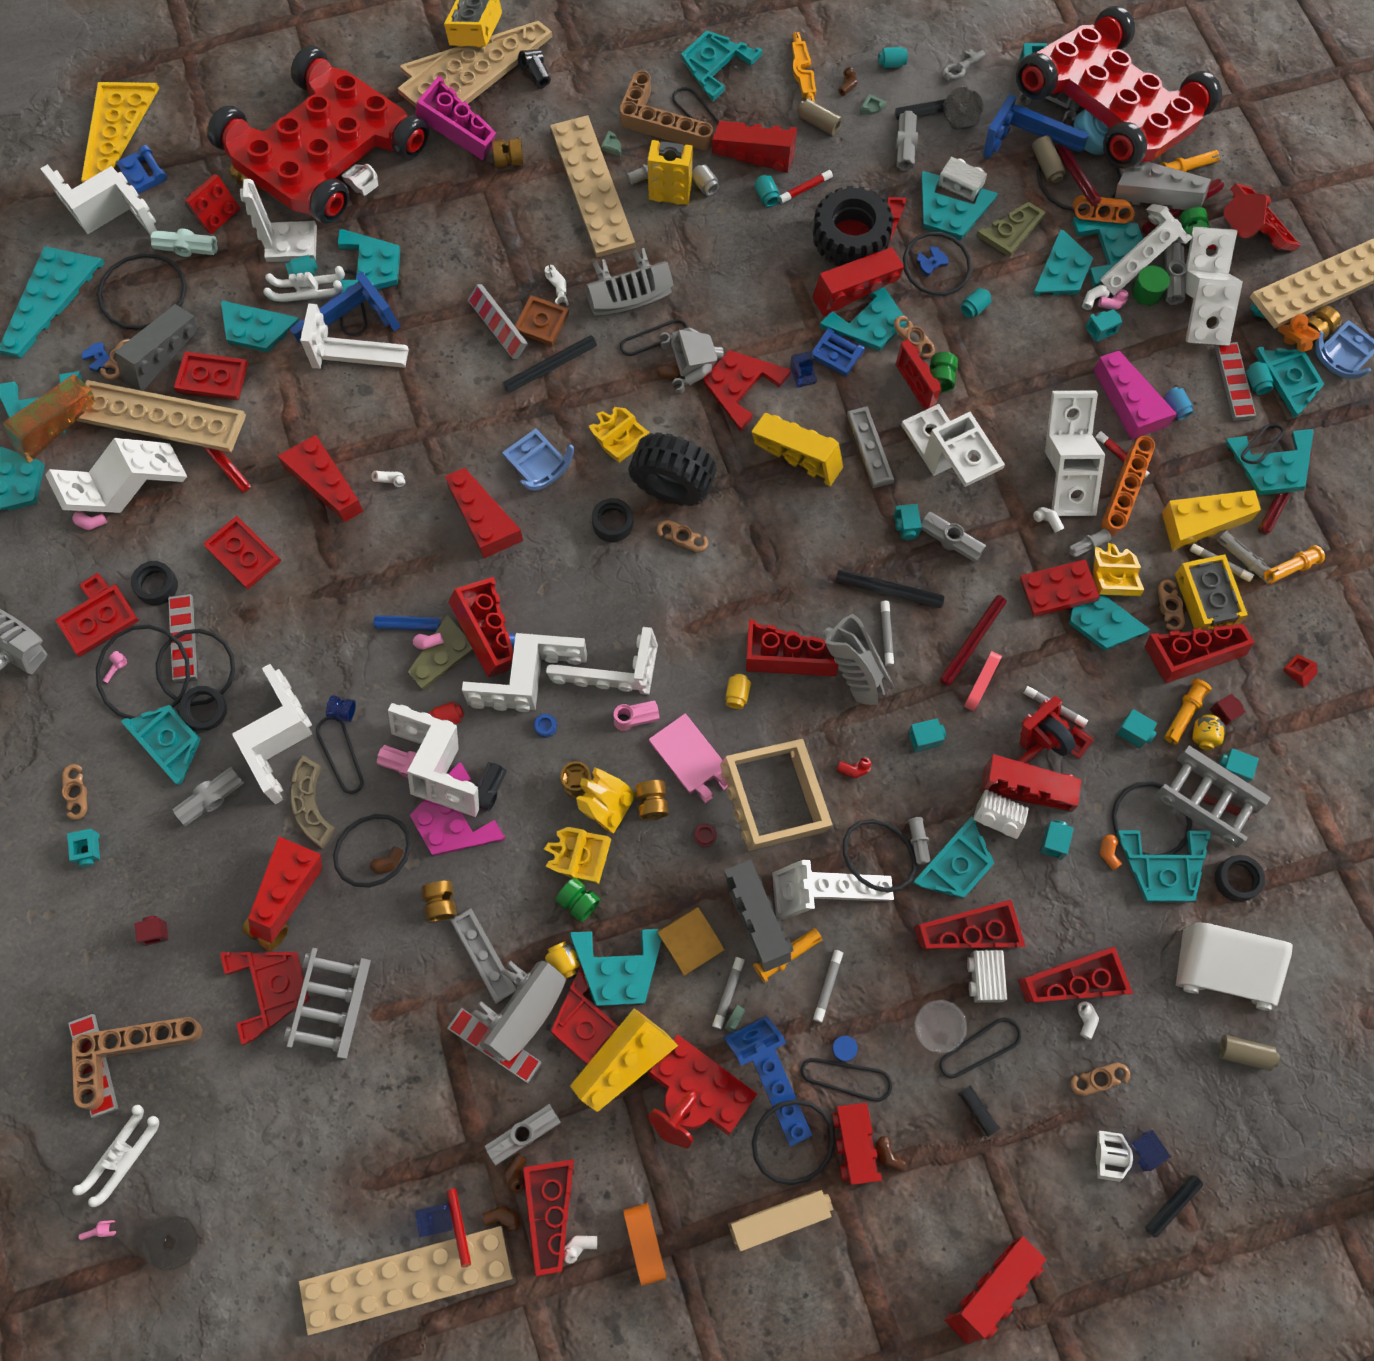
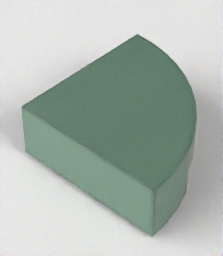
M869 94L860 108V113L867 115L879 113L885 108L887 101Z
M608 131L601 149L604 152L620 156L621 143L614 133Z
M737 1005L724 1029L730 1033L734 1032L745 1013V1009Z

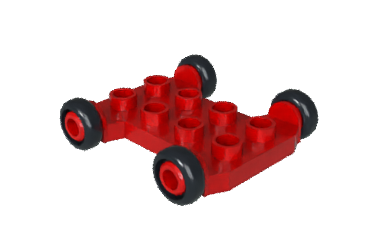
M1110 6L1100 12L1096 17L1094 25H1082L1037 53L1024 57L1017 66L1016 83L1019 90L1032 100H1041L1050 94L1064 92L1110 128L1103 140V150L1106 158L1112 165L1118 168L1129 169L1140 162L1153 161L1193 133L1203 119V116L1212 113L1219 106L1222 99V88L1219 80L1213 74L1207 71H1196L1184 79L1179 90L1168 92L1162 87V81L1159 77L1152 73H1143L1131 63V57L1122 51L1134 38L1135 22L1127 9L1121 6Z
M311 45L302 48L295 56L291 65V78L293 82L303 90H308V94L311 95L306 101L284 117H281L264 132L249 127L245 114L235 106L219 108L212 115L207 126V137L210 143L216 148L225 151L234 169L248 179L253 180L255 184L291 210L309 214L323 224L332 223L337 220L345 211L349 201L348 188L344 183L336 179L338 175L376 146L389 150L392 153L394 152L404 160L413 159L424 149L429 138V127L425 120L417 115L408 116L405 110L347 70L331 67L327 54L319 47Z

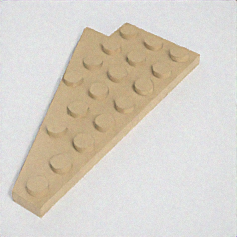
M536 21L492 35L487 46L455 47L402 64L400 66L401 72L409 80L398 87V92L416 108L418 99L434 80L440 76L444 80V84L448 88L451 87L462 102L469 104L519 64L518 54L520 51L538 49L552 38V31L540 21Z

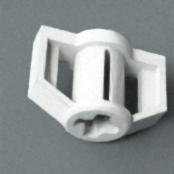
M369 164L354 165L341 175L344 182L349 184L356 193H361L364 196L379 186L378 176Z
M1099 1131L1097 1133L1096 1148L1097 1178L1121 1182L1132 1167V1149L1122 1134ZM1105 1141L1120 1143L1123 1149L1107 1147ZM1105 1165L1125 1167V1171L1105 1170Z

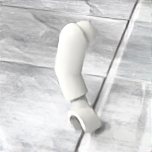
M549 265L546 266L545 276L556 288V295L558 296L555 303L559 305L565 302L568 306L566 280L553 265H550V268Z

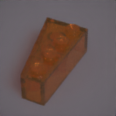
M73 374L2 424L11 447L30 463L83 413L92 407L95 403L92 390Z

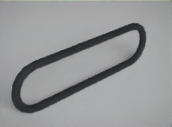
M674 319L627 337L620 343V350L623 354L632 356L659 346L663 341L631 353L623 349V344L628 340L675 322H681L685 328H688L687 323L681 319Z
M1278 424L1264 426L1242 452L1241 460L1248 464L1260 463L1284 435V428ZM1276 427L1281 430L1279 436L1259 460L1250 461L1244 458L1247 451L1267 428Z

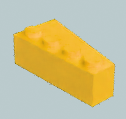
M634 1008L570 1087L582 1102L598 1112L678 1045L664 1030Z

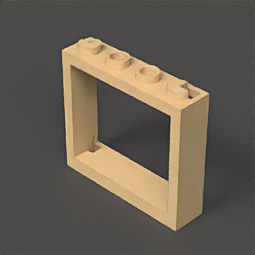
M803 739L728 755L721 762V776L726 780L728 786L727 795L729 800L733 801L735 808L734 817L740 823L742 829L741 838L745 840L748 851L824 833L833 825ZM790 753L813 823L759 836L736 765Z
M822 1190L733 1221L728 1223L736 1249L743 1251L832 1217L830 1211L833 1210L829 1195L823 1194Z

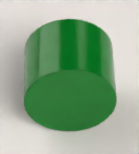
M1152 265L1143 268L1132 287L1134 299L1146 306L1157 304L1162 299L1170 283L1168 273L1159 266Z

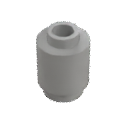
M698 165L693 169L692 181L700 191L707 196L716 193L719 189L718 179L708 166Z

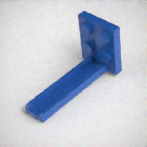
M1009 94L988 128L983 156L990 159L994 151L998 152L1002 138H1006L1010 131V124L1040 137L1050 136L1053 142L1077 152L1084 150L1089 133L1016 105V96Z
M363 271L356 275L357 283L349 286L337 297H333L328 303L319 308L320 313L323 314L325 325L329 326L367 299L370 307L374 312H377L380 320L386 327L390 325L394 332L401 327L389 305ZM305 319L297 322L290 328V331L299 343H301Z
M768 1016L723 1037L726 1045L741 1066L752 1061L772 1107L780 1102L797 1099L775 1050L786 1044V1041ZM795 1104L782 1107L774 1112L790 1147L812 1136L800 1105Z

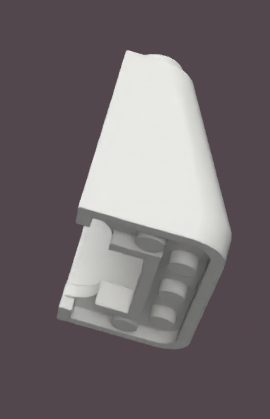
M1194 923L1183 929L1176 986L1183 987V991L1198 994L1199 990L1209 989L1251 999V1002L1256 1005L1257 1009L1271 1011L1272 1008L1278 1006L1293 945L1286 941L1214 924Z

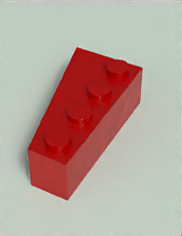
M719 121L712 139V153L788 173L795 153L797 127L783 130L781 126L775 125L772 128H762L761 124H754L750 127L741 122Z
M893 247L820 273L812 298L823 317H825L832 311L835 312L890 283L896 282L901 276L904 265Z
M316 435L278 455L283 468L290 472L301 484L305 485L313 495L324 502L344 522L364 512L356 495Z
M466 468L445 476L448 488L483 559L523 541L521 529Z
M494 577L454 589L448 601L488 678L508 671L513 660V648L509 633L506 632L504 624L506 621L504 614L501 613L499 594L496 593Z
M749 619L747 672L836 677L838 664L835 663V657L828 650L825 640L813 636L809 638L798 635V632L791 630L786 632L776 629V626L769 624L767 626L761 625L757 621Z
M1244 624L1218 626L1209 630L1199 628L1193 629L1191 632L1179 633V631H1173L1164 635L1154 633L1150 634L1144 647L1165 684L1243 657L1248 654L1255 642Z
M993 754L984 767L981 794L988 789L989 792L993 791L994 794L997 793L1002 798L1006 797V799L1073 812L1079 803L1081 779L1075 778L1071 774L1057 773Z
M278 837L248 918L251 935L272 944L322 871L321 854Z
M1012 900L914 926L920 949L1026 947Z
M1115 947L1104 948L1017 979L1026 1003L1133 994Z
M574 1159L528 1166L522 1169L535 1276L562 1272Z
M1024 1236L1013 1240L992 1264L995 1270L993 1272L989 1270L976 1283L979 1289L977 1291L973 1290L967 1296L965 1295L959 1302V1305L962 1307L961 1310L955 1314L950 1313L944 1321L966 1344L982 1339L989 1340L998 1329L995 1326L1000 1319L1004 1320L1012 1312L1013 1307L1011 1304L1015 1299L1020 1300L1028 1291L1026 1285L1031 1279L1034 1281L1043 1272L1041 1266L1046 1261V1258Z

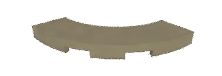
M302 755L295 767L291 780V807L301 830L312 842L323 849L336 830L324 820L316 804V783L323 767Z

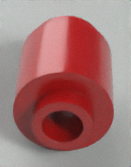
M454 701L435 707L433 711L428 712L432 717L448 720L454 725L461 723V718L464 717L461 705H456Z

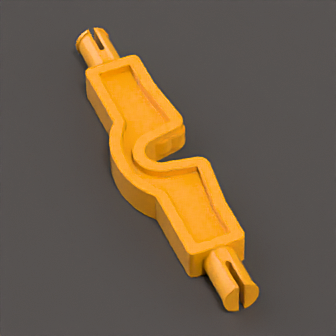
M795 32L792 34L794 41L792 43L794 58L792 73L800 85L802 98L815 102L814 71L803 70L811 66V58L806 42L801 41L799 32H797V35Z

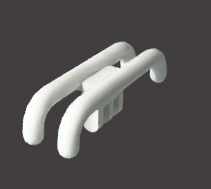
M337 266L335 268L336 274L313 276L310 272H305L304 275L303 273H297V276L289 274V279L284 280L277 279L268 273L265 278L271 285L279 288L295 287L297 292L279 294L273 292L270 288H265L263 292L266 297L277 302L335 297L343 291L340 281L344 279L345 272L341 266ZM333 283L334 288L318 290L319 284Z
M135 1105L132 1107L133 1114L90 1174L81 1184L73 1187L72 1192L74 1195H82L95 1184L105 1169L116 1170L103 1189L96 1196L88 1200L90 1207L101 1205L111 1195L159 1127V1119L151 1116L147 1120L148 1127L133 1148L125 1143L143 1117L144 1109L142 1106Z

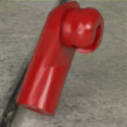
M861 758L859 762L853 765L840 761L836 771L852 778H859L868 774L872 763L868 758Z

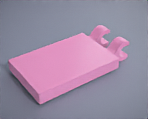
M686 713L649 739V743L690 795L696 791L703 802L707 803L713 798V794L704 784L715 778L723 790L728 787L725 778L723 779L721 776L722 769L720 764L723 760Z

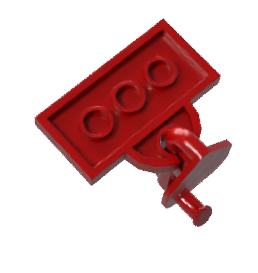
M1235 183L1230 188L1234 194L1232 196L1233 200L1225 207L1224 217L1232 226L1230 229L1237 230L1236 237L1239 235L1243 238H1250L1260 230L1271 237L1270 243L1276 249L1296 251L1301 246L1268 207L1271 203V198L1268 195L1257 194L1252 187ZM1212 244L1207 249L1216 251V246Z
M677 1034L674 1041L678 1046L655 1064L648 1074L668 1090L664 1097V1110L666 1114L660 1110L653 1109L648 1116V1120L665 1142L688 1149L694 1140L687 1130L700 1128L707 1121L729 1136L757 1096V1093Z

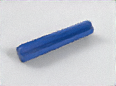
M376 615L373 624L376 629L437 631L441 622L439 618Z

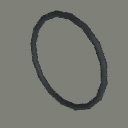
M926 232L916 236L907 245L903 255V270L909 282L918 290L932 296H947L959 291L967 283L971 273V259L965 246L955 237L943 232ZM927 236H941L952 240L961 248L966 257L967 272L964 280L956 288L946 292H936L921 287L912 278L907 268V255L910 247L918 240Z
M203 629L183 630L174 635L178 639L186 634L201 633L215 638L224 646L230 657L231 671L227 683L219 692L223 695L231 686L236 671L234 654L227 642L216 633ZM169 638L160 649L155 666L157 680L165 694L175 701L177 696L167 689L161 678L160 668L164 651L173 642ZM210 697L207 700L193 701L190 706L206 705L214 701V699Z
M1153 781L1137 782L1124 789L1115 800L1112 811L1115 833L1119 831L1116 816L1118 806L1124 796L1137 787L1154 786L1161 788L1164 784ZM1186 816L1187 828L1185 837L1176 848L1162 854H1149L1146 852H1142V854L1173 855L1179 852L1187 842V832L1191 831V818Z
M373 814L358 819L348 826L337 840L333 853L336 872L343 881L354 887L370 888L386 883L400 872L408 860L411 849L409 831L402 821L390 815ZM372 819H388L398 824L405 834L406 849L402 861L393 872L383 879L370 883L355 882L344 875L339 867L338 853L342 841L352 829L362 822Z
M875 819L858 821L848 828L843 838V857L848 869L858 881L873 890L886 893L900 891L912 882L917 871L915 853L909 840L900 830L887 822ZM876 824L896 833L906 844L912 858V870L908 879L899 886L885 888L874 885L862 878L852 866L847 854V841L853 830L861 825Z
M798 1099L780 1102L766 1111L755 1126L751 1142L754 1161L760 1171L776 1183L795 1185L808 1182L820 1174L832 1158L835 1146L834 1126L826 1112L812 1102ZM795 1104L811 1107L822 1115L829 1127L830 1145L827 1156L819 1168L806 1177L793 1180L778 1178L765 1169L758 1157L757 1139L760 1128L769 1115L782 1107Z

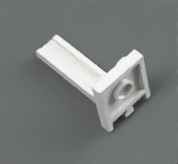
M244 179L243 188L240 189V197L242 202L246 204L247 214L251 215L253 228L257 229L258 240H261L263 243L266 262L290 261V259L309 255L310 258H315L316 260V222L270 223L253 180Z
M1151 204L1146 209L1150 214L1148 216L1149 220L1154 225L1158 224V226L1101 277L1100 281L1113 296L1172 242L1177 241L1186 244L1192 239L1191 235L1187 234L1181 227L1182 224L1170 214L1166 206Z
M308 303L300 341L312 368L320 369L322 360L405 368L409 351L408 346L327 337L328 326L323 321V314L320 313L317 304Z
M643 627L642 634L637 637L638 656H634L633 659L635 673L553 664L547 667L546 673L550 680L556 684L570 682L581 687H586L587 685H596V687L601 689L615 687L625 692H630L633 689L639 690L640 694L649 695L658 644L652 628Z
M800 860L772 872L776 917H779L780 920H785L814 909V899L894 900L893 892L886 893L873 890L858 881L853 874L811 872L810 860ZM860 875L874 885L885 888L892 887L891 876Z

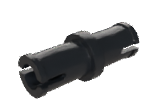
M971 1085L958 1094L970 1110L971 1118L976 1119L987 1138L1001 1129L987 1109L989 1107L987 1104L982 1103Z

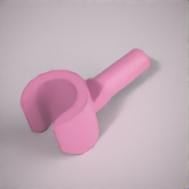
M118 651L113 652L109 657L113 665L103 679L106 683L110 681L118 668H123L127 664L125 656Z
M100 1221L93 1230L79 1234V1239L84 1240L93 1236H114L116 1231L109 1232V1226L111 1223H115V1221Z

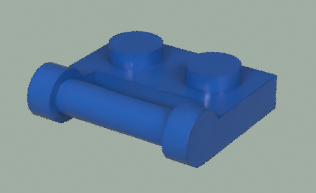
M147 145L141 146L137 152L116 162L129 185H132L138 194L167 179L166 173L159 168L152 156L151 149ZM146 160L153 171L152 176L149 177L140 163L141 161Z
M828 328L811 352L810 358L847 377L858 359L863 355L865 347L860 344L858 346L835 334L834 330ZM830 341H832V342H834L835 344H837V345H839V346H841V347H843V348L849 350V351L852 352L853 354H850L849 352H847V351H845V350H843V349H841V348L835 346L834 344L830 343Z

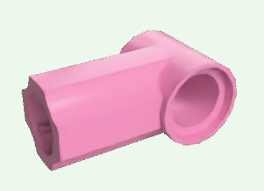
M650 701L631 706L627 704L617 706L614 710L613 723L618 730L627 731L633 726L660 720L656 702ZM620 715H627L629 719L622 721L618 717Z
M384 745L378 753L376 763L397 771L400 775L408 778L407 771L416 752L408 751L406 753Z

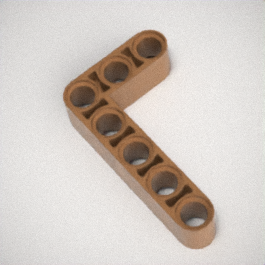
M638 71L633 75L620 105V122L624 128L675 143L692 145L693 148L700 150L711 148L713 128L709 123L646 106L651 94L650 74L646 71Z
M184 1017L77 1036L72 1042L73 1093L77 1106L87 1110H95L102 1105L104 1100L102 1058L194 1043L202 1036V1026L195 1019ZM194 1024V1032L189 1036H184L185 1027ZM165 1028L169 1029L168 1037L164 1040H159L160 1031ZM138 1033H143L142 1042L134 1045V1036ZM113 1037H117L118 1042L116 1046L108 1049V1041ZM91 1041V1049L83 1053L82 1046L84 1043ZM88 1066H92L93 1073L88 1078H84L83 1071ZM93 1091V1100L90 1103L85 1104V1095L88 1092Z

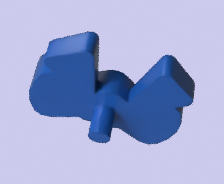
M930 246L929 251L932 257L929 259L922 253L918 254L917 262L920 263L921 272L926 276H930L932 271L939 268V266H947L949 262L947 256L939 251V247Z
M101 342L91 345L88 350H83L82 353L83 360L95 358L96 361L89 366V369L98 372L101 368H105L104 364L110 358Z

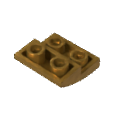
M695 907L657 931L666 950L671 954L681 974L684 976L724 951L722 944L698 907Z

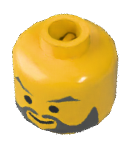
M1203 715L1202 718L1195 721L1192 739L1199 745V748L1213 750L1214 747L1222 745L1225 724L1220 721L1219 717Z
M564 941L548 949L549 953L545 956L547 963L552 965L565 978L577 974L575 969L580 966V962L578 961L573 944H566Z

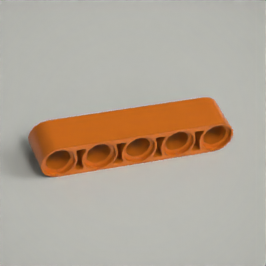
M1149 436L1139 437L1131 445L1101 522V530L1107 529L1111 536L1118 534L1128 522L1155 449V443ZM1132 465H1135L1138 470L1134 469ZM1125 483L1129 484L1131 489L1126 487ZM1118 502H1121L1124 507L1119 506ZM1110 520L1116 522L1117 526L1112 525Z

